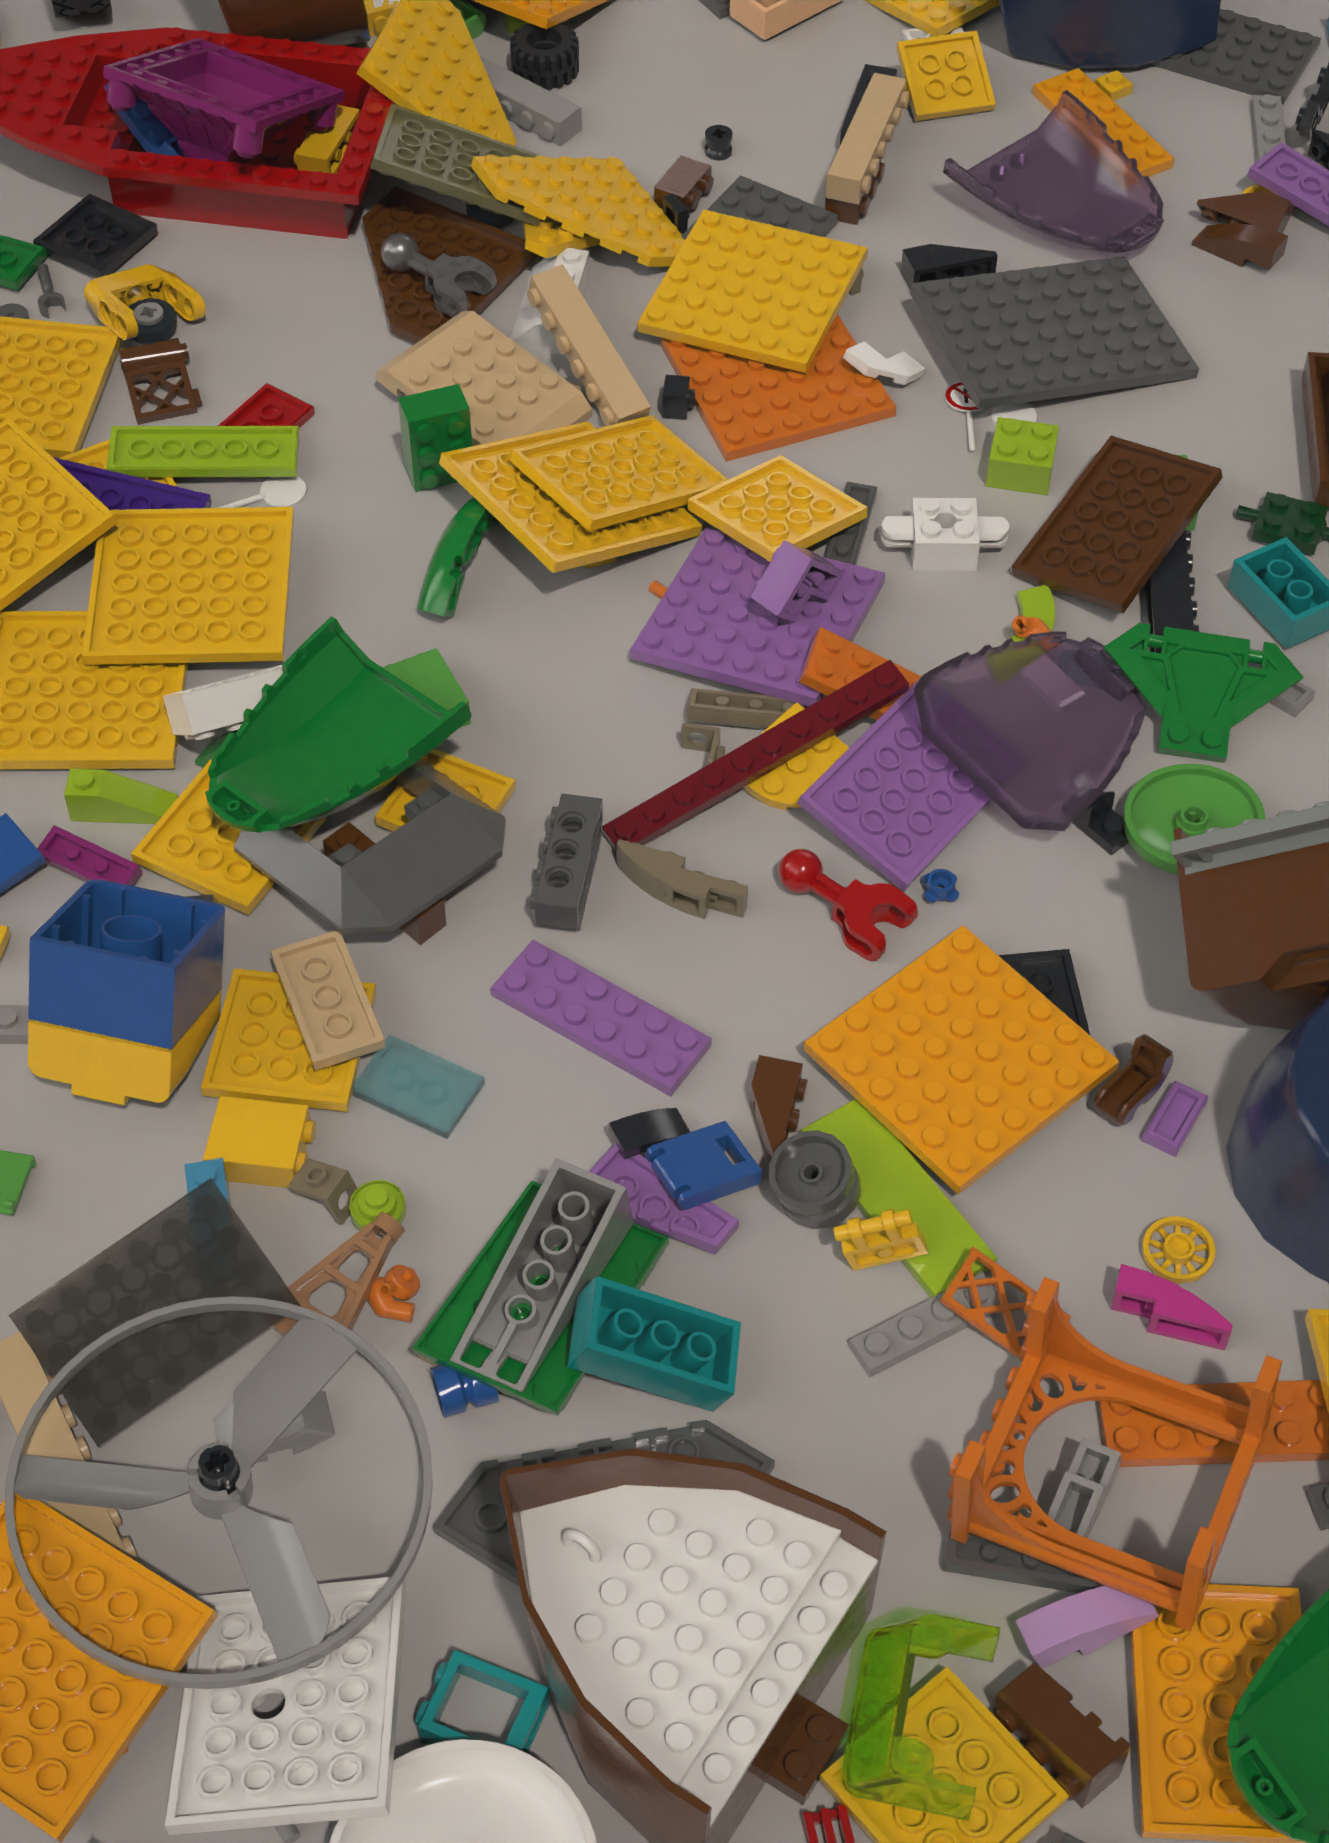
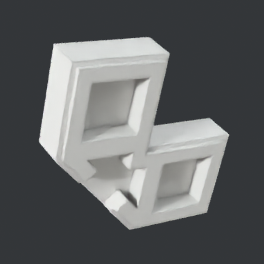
M865 341L846 349L843 356L848 363L864 376L877 378L878 375L893 378V383L906 385L921 378L926 370L925 367L905 351L886 359Z

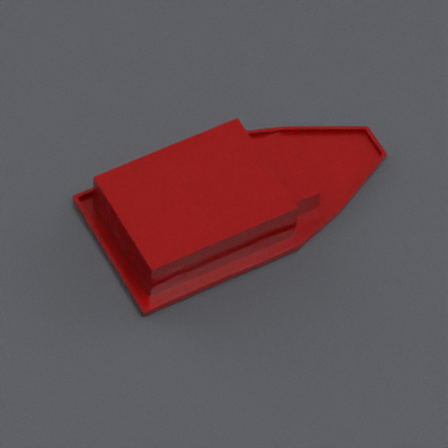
M164 27L76 35L0 49V134L35 152L108 177L113 204L140 216L348 239L374 170L370 168L391 103H395L356 74L371 48L346 47L344 45L318 44L317 42H300L289 39L264 38L262 36H243L234 33L225 34L209 32L207 30L197 31L179 27ZM201 38L345 90L344 101L338 105L359 109L360 114L337 174L297 169V165L294 163L295 151L298 147L300 148L307 132L312 129L311 123L307 121V115L295 118L294 123L264 142L262 153L255 155L254 158H250L246 164L206 158H189L179 155L154 154L145 151L117 114V111L106 101L107 91L104 86L108 84V80L103 78L104 66Z

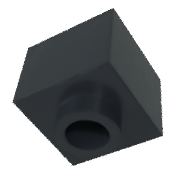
M666 375L662 395V418L687 420L688 408H694L695 389H690V376Z

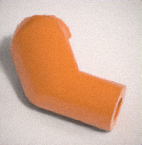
M1020 615L1015 617L1011 623L1015 635L1020 638L1037 640L1046 651L1053 650L1059 644V639L1039 618Z
M378 1277L373 1283L367 1298L375 1315L381 1318L411 1323L415 1313V1304L395 1300L391 1294L388 1296L382 1295L380 1286L385 1282L383 1277Z

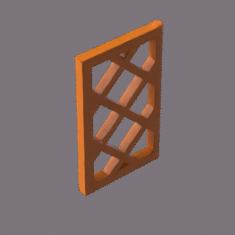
M972 1247L969 1250V1255L939 1302L1022 1361L1023 1358H1020L1022 1347H1020L1018 1339L1026 1337L1022 1336V1331L1016 1332L1011 1311L1024 1310L1026 1302L1009 1304L1003 1284H1011L1025 1294L1026 1300L1033 1289L978 1249ZM977 1260L990 1269L993 1277L975 1279L971 1267L974 1261ZM995 1285L1000 1305L982 1307L977 1287ZM957 1289H969L973 1304L972 1309H967L952 1298ZM1062 1310L1067 1320L1070 1321L1071 1316ZM1002 1312L1008 1333H1001L986 1322L984 1315Z

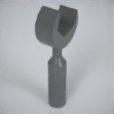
M39 264L37 272L44 294L38 299V307L41 315L50 319L49 307L61 306L66 311V304L63 295L52 292L54 287L48 265Z

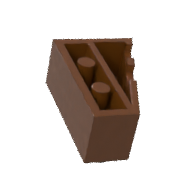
M1032 1663L996 1693L992 1708L995 1712L994 1716L1011 1734H1015L1024 1744V1748L1054 1777V1780L1069 1795L1068 1800H1074L1083 1809L1120 1777L1131 1744L1122 1736L1117 1741H1113L1098 1728L1102 1724V1719L1092 1711L1087 1716H1084L1070 1703L1073 1699L1072 1694L1036 1663Z

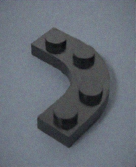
M1329 63L1327 68H1321L1318 75L1317 84H1320L1317 95L1312 94L1306 108L1301 107L1298 112L1295 124H1297L1296 131H1299L1300 136L1311 139L1312 133L1316 130L1317 124H1320L1329 103Z

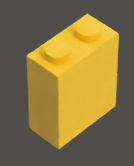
M219 1096L203 1161L223 1158L228 1182L289 1188L288 1184L304 1162L309 1159L306 1148L308 1143L314 1142L316 1121L311 1120L308 1105Z

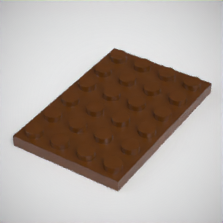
M1111 435L1012 565L1013 576L1039 585L1048 586L1050 589L1124 614L1223 478L1222 470Z

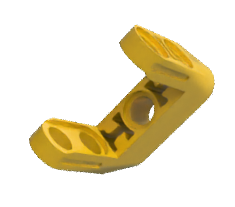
M152 264L90 280L84 288V297L97 318L122 340L134 338L138 335V325L133 310L129 308V305L138 300L154 298L167 301L173 306L174 311L187 321L204 318L206 314L204 300L196 290L175 273Z

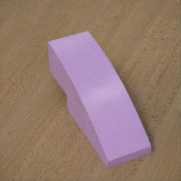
M1101 1586L1061 1599L1015 1621L1032 1657L1043 1669L1079 1649L1085 1656L1158 1618L1159 1615L1153 1604L1113 1588Z

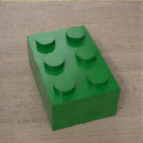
M455 384L399 397L398 405L404 464L414 491L419 492L458 482L439 464L443 452L472 446L470 408L460 385Z

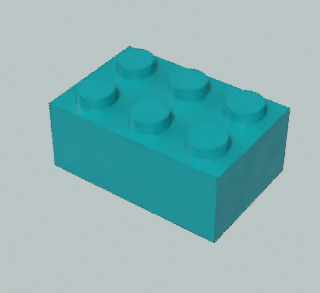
M1287 537L1234 560L1228 588L1286 649L1329 630V580Z

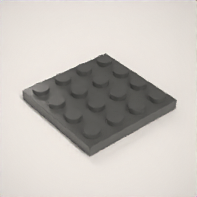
M741 175L707 209L821 237H826L838 224V214ZM696 221L681 236L684 240L688 237Z

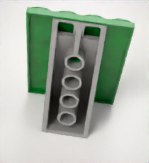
M556 1158L542 1184L531 1180L412 1349L414 1353L425 1357L433 1363L448 1367L469 1379L491 1386L505 1395L516 1397L542 1411L559 1416L586 1374L585 1372L567 1367L577 1295L596 1276L640 1290L668 1246L669 1237L634 1223L625 1186Z

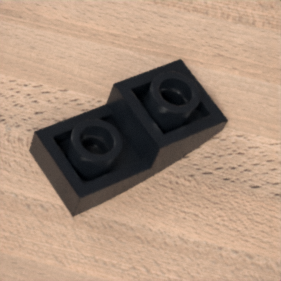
M677 1108L645 1111L609 1123V1132L625 1160L646 1152L647 1148L654 1144L690 1133Z

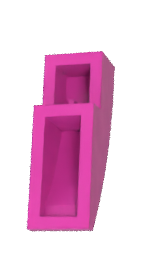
M1121 1264L1111 1310L1149 1318L1147 1329L1149 1333L1225 1351L1233 1325L1218 1311L1193 1293L1167 1279L1145 1270Z

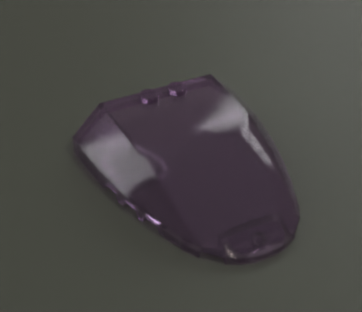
M1068 90L1062 92L1058 104L1036 130L968 170L961 167L952 158L945 160L943 173L1018 228L1049 242L1095 251L1127 252L1139 249L1154 240L1164 222L1162 217V199L1149 177H1143L1138 171L1136 159H1129L1123 152L1122 142L1120 140L1114 141L1106 133V124Z
M1055 631L1030 634L1024 641L1014 642L1012 638L1007 639L1001 646L994 648L990 644L985 645L975 654L970 655L969 652H966L925 673L914 687L923 735L1021 828L1065 831L1098 799L1118 773L1123 761L1130 753L1132 743L1138 736L1143 723L1146 705L1140 704L1139 691L1103 649L1104 645L1089 637L1079 642L1066 638V632Z

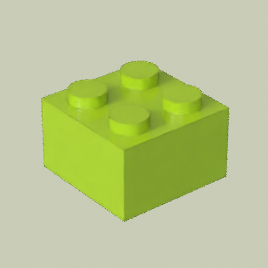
M998 417L989 458L986 487L1048 496L1059 425Z

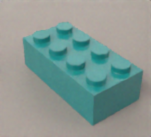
M596 1276L577 1295L567 1367L714 1412L735 1393L741 1322Z

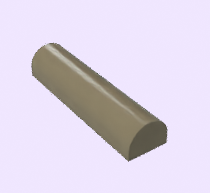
M691 688L687 707V722L767 729L792 707L795 702L769 695ZM800 704L804 709L807 708V707H809V706Z

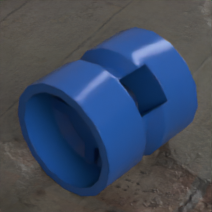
M443 1365L431 1367L436 1395L444 1418L466 1412L469 1403H473L479 1408L499 1402L497 1389L477 1380L469 1379Z

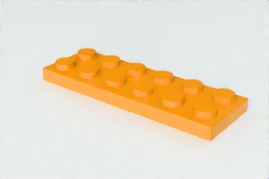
M1079 68L1033 84L1032 94L1126 185L1173 168L1175 158Z

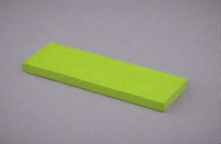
M111 426L107 470L135 477H297L299 426Z
M856 1099L801 1129V1132L818 1130L834 1135L845 1145L861 1180V1195L856 1206L866 1219L881 1216V1212L894 1209L895 1212L910 1209L913 1223H917L926 1239L928 1254L903 1259L901 1262L931 1298L946 1291L972 1247H975L997 1263L998 1258L900 1140ZM977 1260L971 1266L974 1276L989 1270Z

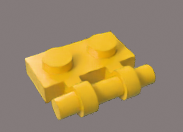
M894 1209L881 1212V1216L865 1220L856 1217L848 1219L847 1224L833 1228L835 1239L837 1242L841 1241L843 1255L854 1271L928 1254L926 1239L917 1223H913L910 1209L895 1212Z

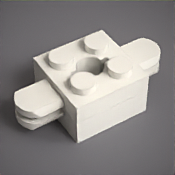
M912 498L911 516H886L882 521L880 539L885 547H911L913 570L977 571L979 548H1003L1007 544L1010 525L1002 516H978L976 498Z

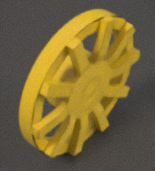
M1170 1216L1157 1220L1147 1229L1142 1242L1144 1262H1146L1154 1274L1179 1285L1181 1283L1198 1281L1206 1275L1213 1265L1216 1254L1214 1240L1206 1228L1192 1219L1181 1216ZM1175 1225V1232L1169 1235L1163 1229V1227ZM1181 1226L1188 1227L1193 1231L1189 1235L1182 1233ZM1156 1231L1163 1238L1164 1243L1151 1239ZM1198 1234L1205 1241V1244L1195 1245L1194 1239ZM1149 1245L1162 1249V1251L1150 1254ZM1208 1250V1260L1195 1255L1194 1252ZM1165 1258L1166 1261L1161 1266L1154 1261ZM1192 1260L1204 1266L1196 1270L1190 1261ZM1171 1264L1175 1265V1273L1167 1271ZM1182 1265H1185L1189 1271L1188 1274H1181Z

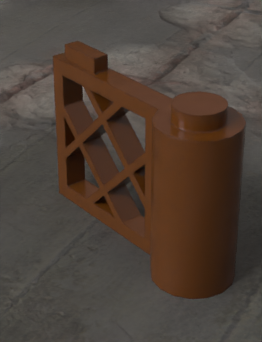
M179 338L119 349L120 360L138 425L198 413L197 407L202 406V401L198 388L192 389L185 366V362L190 361L186 343L180 344ZM181 373L182 377L176 385L165 381L168 375ZM147 380L151 382V385L144 391L135 387L133 382ZM159 386L170 391L164 399L152 395ZM176 395L188 399L189 404L176 406L171 401ZM146 401L158 405L154 411L141 413L140 410Z

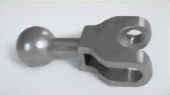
M394 233L388 236L382 244L381 256L386 266L400 272L412 268L425 275V290L433 294L435 307L451 317H455L462 311H467L465 291H473L485 295L497 284L494 270L475 257H450L443 253L435 261H432L419 254L415 240L404 233Z

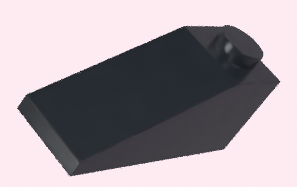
M927 244L903 249L901 274L910 289L911 283L996 273L998 255L996 251Z

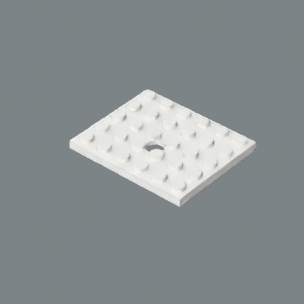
M391 1577L318 1584L330 1612V1620L324 1640L340 1631L356 1618L379 1595ZM405 1580L388 1604L365 1628L320 1660L294 1672L263 1682L215 1689L184 1688L165 1820V1828L169 1835L390 1815L407 1586ZM251 1591L197 1596V1600L215 1610L218 1617L189 1657L186 1673H232L264 1667L278 1662ZM267 1694H281L285 1699V1706L278 1715L270 1719H260L254 1715V1707L262 1704Z

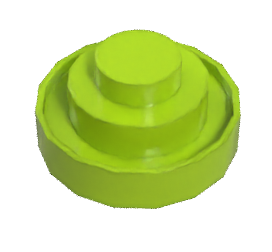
M373 1180L362 1184L354 1191L350 1198L349 1210L353 1224L361 1230L370 1222L372 1223L380 1212L387 1213L401 1224L406 1216V1200L402 1190L394 1183L386 1180Z

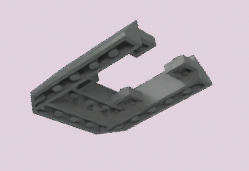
M420 759L394 779V781L417 796V798L404 806L406 817L410 821L364 852L348 843L327 857L293 832L303 824L261 833L241 830L234 845V850L342 934L392 932L502 857L506 819L505 816Z

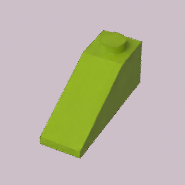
M70 768L64 797L71 821L156 824L178 798V794L107 770Z

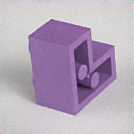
M784 540L781 546L774 552L772 561L764 575L757 581L751 598L778 617L795 623L811 594L828 601L845 572L818 554Z

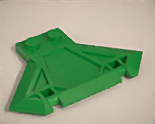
M1138 623L1103 648L1161 718L1157 753L1225 763L1227 758L1230 729L1304 678L1275 643L1264 642L1262 651L1250 649L1249 639L1164 627L1163 636L1150 634L1151 624ZM1148 647L1158 648L1160 653L1150 652ZM1248 662L1260 664V668L1248 667Z

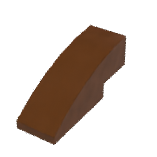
M1221 223L1207 225L1192 241V246L1240 267L1251 261L1271 269L1284 255L1288 235L1255 225Z

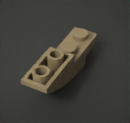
M618 840L617 866L634 884L655 899L686 914L702 919L706 918L709 909L743 918L747 909L748 886L733 880L709 876L700 871L685 869V857L673 852H664L646 847L640 843Z

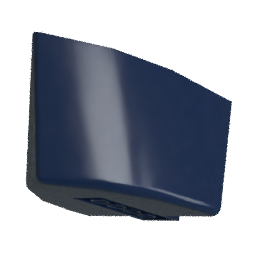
M999 0L1009 52L1012 56L1071 69L1138 67L1201 48L1216 40L1221 0Z

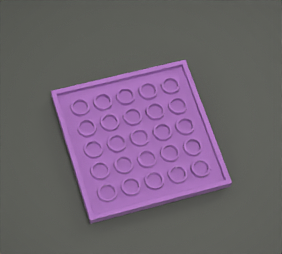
M705 528L630 649L631 659L810 706L821 700L824 695L799 682L815 633L822 627L853 642L885 583V572L822 557L845 573L828 601L811 594L794 623L778 617L751 598L757 581L764 575L771 562L722 531Z

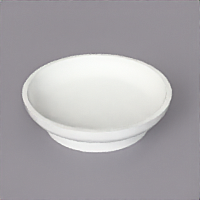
M461 1739L427 1745L393 1761L390 1815L338 1820L329 1843H597L590 1819L580 1800L569 1785L545 1763L511 1746L484 1740Z

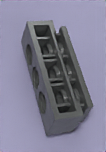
M561 793L558 807H552L550 827H553L551 834L546 833L543 844V854H546L545 861L539 860L537 866L536 881L539 882L538 889L532 888L530 894L529 908L535 910L536 924L580 931L602 839L600 834L603 824L602 798Z

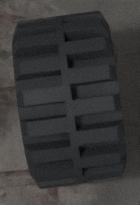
M559 23L551 28L543 29L533 24H525L522 28L514 31V35L510 38L511 70L513 73L546 90L561 88L564 84L571 83L572 79L577 77V72H579V40L576 32L570 30L569 26Z

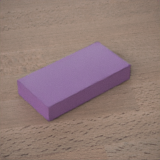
M1174 1081L1143 1133L1141 1141L1176 1157L1206 1106L1209 1096Z

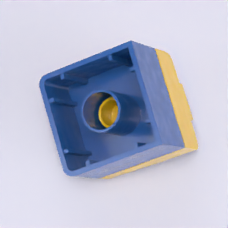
M96 879L84 883L30 937L28 1019L31 1020L28 1022V1066L31 1072L41 1078L71 1084V1094L119 1105H125L131 1097L156 1103L167 1100L186 1076L220 1017L225 907L214 902L107 880Z

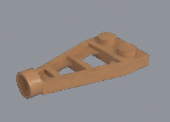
M380 1212L372 1223L370 1222L288 1286L277 1301L310 1309L353 1330L370 1294L372 1285L378 1278L391 1248L403 1235L405 1229L393 1217L385 1212ZM379 1233L384 1238L380 1239L376 1235ZM360 1251L370 1258V1263L360 1279L353 1281L341 1273L339 1268L353 1253ZM330 1281L337 1282L346 1288L347 1292L340 1311L334 1316H327L309 1302L311 1294ZM268 1313L262 1318L268 1326L282 1336H285L298 1322V1320Z

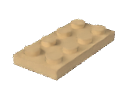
M339 930L270 950L272 961L315 1071L386 1048L385 1039Z

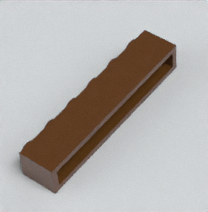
M1308 352L1301 382L1313 502L1329 507V353Z

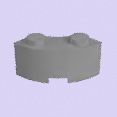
M325 1391L319 1392L257 1462L268 1461L267 1454L292 1448L293 1455L303 1452L335 1435ZM234 1401L213 1418L218 1443L229 1444L231 1450Z

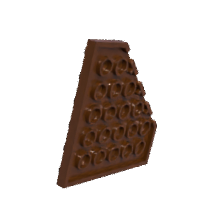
M396 186L362 217L363 228L390 332L415 344L453 317L439 311L435 307L433 294L425 290V275L412 268L400 272L386 266L381 256V247L388 236L394 233H404L411 236L417 243L419 254L432 261H435L444 253L450 257H475L490 266L496 276V286L485 295L473 291H465L467 311H474L478 315L538 255L525 249V239Z

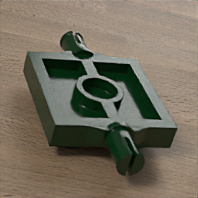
M1271 492L1266 493L1263 504L1258 509L1241 506L1240 504L1238 506L1235 518L1254 522L1253 540L1271 544L1287 537L1301 552L1312 555L1315 554L1317 545L1323 539L1329 540V527H1326L1328 506Z

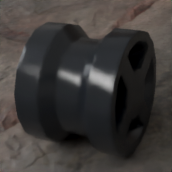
M713 125L706 129L705 140L707 143L705 144V155L708 158L721 161L732 155L731 141L733 132L729 127Z

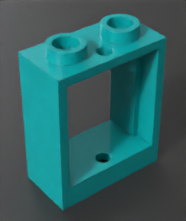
M454 1650L449 1663L443 1661L438 1668L434 1679V1686L437 1688L431 1700H424L418 1710L415 1725H418L421 1743L431 1745L443 1741L461 1739L477 1740L438 1724L462 1674L524 1700L504 1745L528 1753L550 1706L549 1687Z

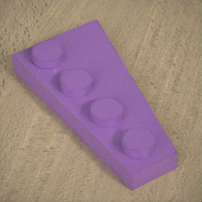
M616 1143L589 1171L627 1188L635 1224L702 1250L716 1254L739 1228L738 1219L711 1201L682 1210L677 1203L678 1197L672 1198L652 1169V1162H649L640 1154L625 1160Z

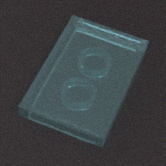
M389 1034L385 1039L386 1048L375 1053L353 1084L352 1096L448 1139L485 1085L484 1077Z

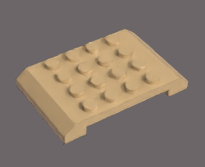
M474 311L460 312L376 371V381L396 396L401 393L408 396L459 384L470 408L472 446L587 421L592 416V408L579 389Z

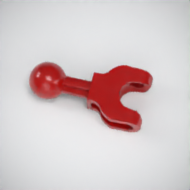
M792 850L780 861L778 874L784 887L791 892L801 894L813 891L833 904L831 920L840 925L845 946L868 961H877L885 953L886 949L885 936L874 924L887 922L899 928H906L918 917V909L914 900L891 884L876 883L869 885L854 879L847 888H844L823 874L821 860L810 850Z

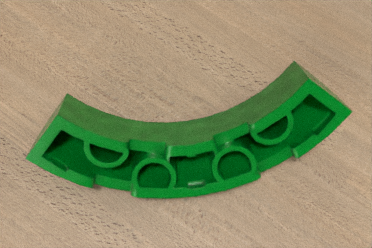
M474 497L468 500L453 516L437 543L420 591L416 607L419 610L444 617H454L465 580V573L461 571L463 565L466 566L470 559L474 557L481 544L482 534L501 524Z

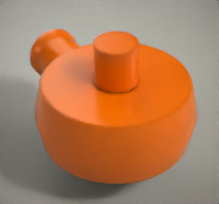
M395 1265L387 1271L384 1278L385 1283L381 1284L380 1292L384 1296L391 1294L394 1298L400 1300H410L420 1289V1279L414 1269L404 1265Z

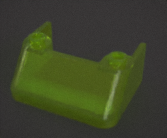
M927 1614L877 1627L867 1635L863 1648L841 1774L842 1783L851 1795L862 1799L969 1821L977 1788L933 1779L934 1756L930 1748L922 1741L903 1737L902 1734L915 1656L938 1659L946 1654H952L993 1663L1000 1627Z

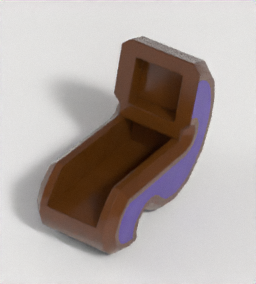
M1146 1034L1135 1038L1131 1059L1100 1088L1093 1101L1095 1110L1118 1126L1128 1124L1134 1118L1133 1116L1138 1107L1153 1098L1172 1067L1173 1052Z

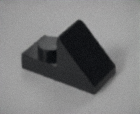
M1115 792L1086 793L1062 811V815L1112 856L1129 843L1124 831L1123 818L1112 809Z

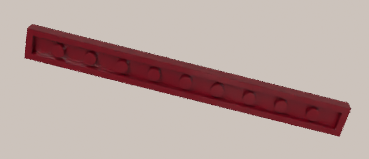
M890 659L603 825V834L616 852L619 839L645 845L909 691V682Z

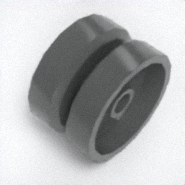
M818 1130L803 1131L787 1138L775 1150L769 1163V1181L784 1212L796 1224L811 1229L829 1228L844 1221L855 1210L861 1195V1180L845 1145L834 1135Z

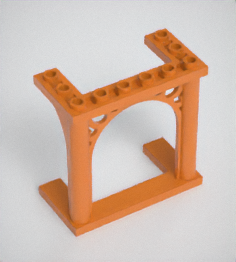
M1044 1277L1038 1292L1031 1290L1026 1300L1024 1313L1028 1314L1022 1330V1336L1026 1338L1020 1352V1358H1023L1019 1368L1013 1366L1006 1382V1389L1009 1391L1006 1398H998L991 1417L994 1425L990 1432L987 1430L983 1431L979 1443L970 1440L964 1454L957 1453L951 1464L949 1477L953 1478L949 1488L948 1499L952 1501L946 1516V1520L951 1521L950 1538L966 1544L970 1534H973L1177 1613L1175 1626L1191 1632L1268 1429L1283 1361L1266 1355L1253 1389L1250 1407L1133 1366L1100 1350L1077 1332L1063 1314L1058 1303L1060 1282ZM1044 1378L1055 1379L1062 1386V1396L1059 1398L1049 1397L1041 1389L1040 1382ZM1071 1380L1075 1382V1386H1085L1082 1391L1072 1390ZM1032 1395L1042 1404L1041 1409L1038 1411L1030 1410L1033 1408ZM1114 1401L1137 1407L1239 1444L1208 1529L1200 1526L1186 1562L1184 1575L1071 1532L1052 1520L1041 1509L1027 1485L1024 1472V1456L1033 1433L1048 1417L1065 1407L1081 1402ZM1022 1434L1025 1438L1017 1440L1014 1438V1435ZM1005 1464L1013 1466L1014 1471L1011 1475H1001L1005 1471ZM1003 1486H1012L1019 1491L1016 1499L1006 1503L996 1502L990 1495L995 1489ZM1022 1507L1030 1511L1031 1516L1029 1518L1022 1515L1019 1511Z

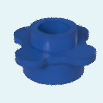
M936 869L931 873L925 874L922 879V883L926 885L927 890L924 898L931 903L945 900L949 902L956 901L959 898V892L955 889L956 875L946 869Z

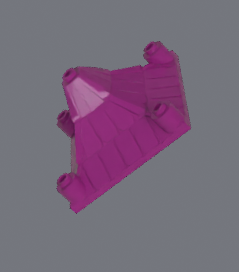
M201 38L105 65L103 78L108 80L106 101L112 105L111 107L118 111H129V108L136 106V98L146 102L149 110L178 139V144L185 157L206 158L246 164L255 155L262 153L263 143L294 123L295 118L307 115V121L311 123V127L320 131H327L328 127H333L335 125L338 104L344 101L345 90Z

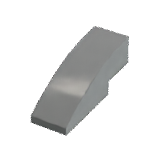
M1082 1437L1071 1466L1064 1473L1047 1515L1067 1530L1088 1538L1121 1466V1452Z

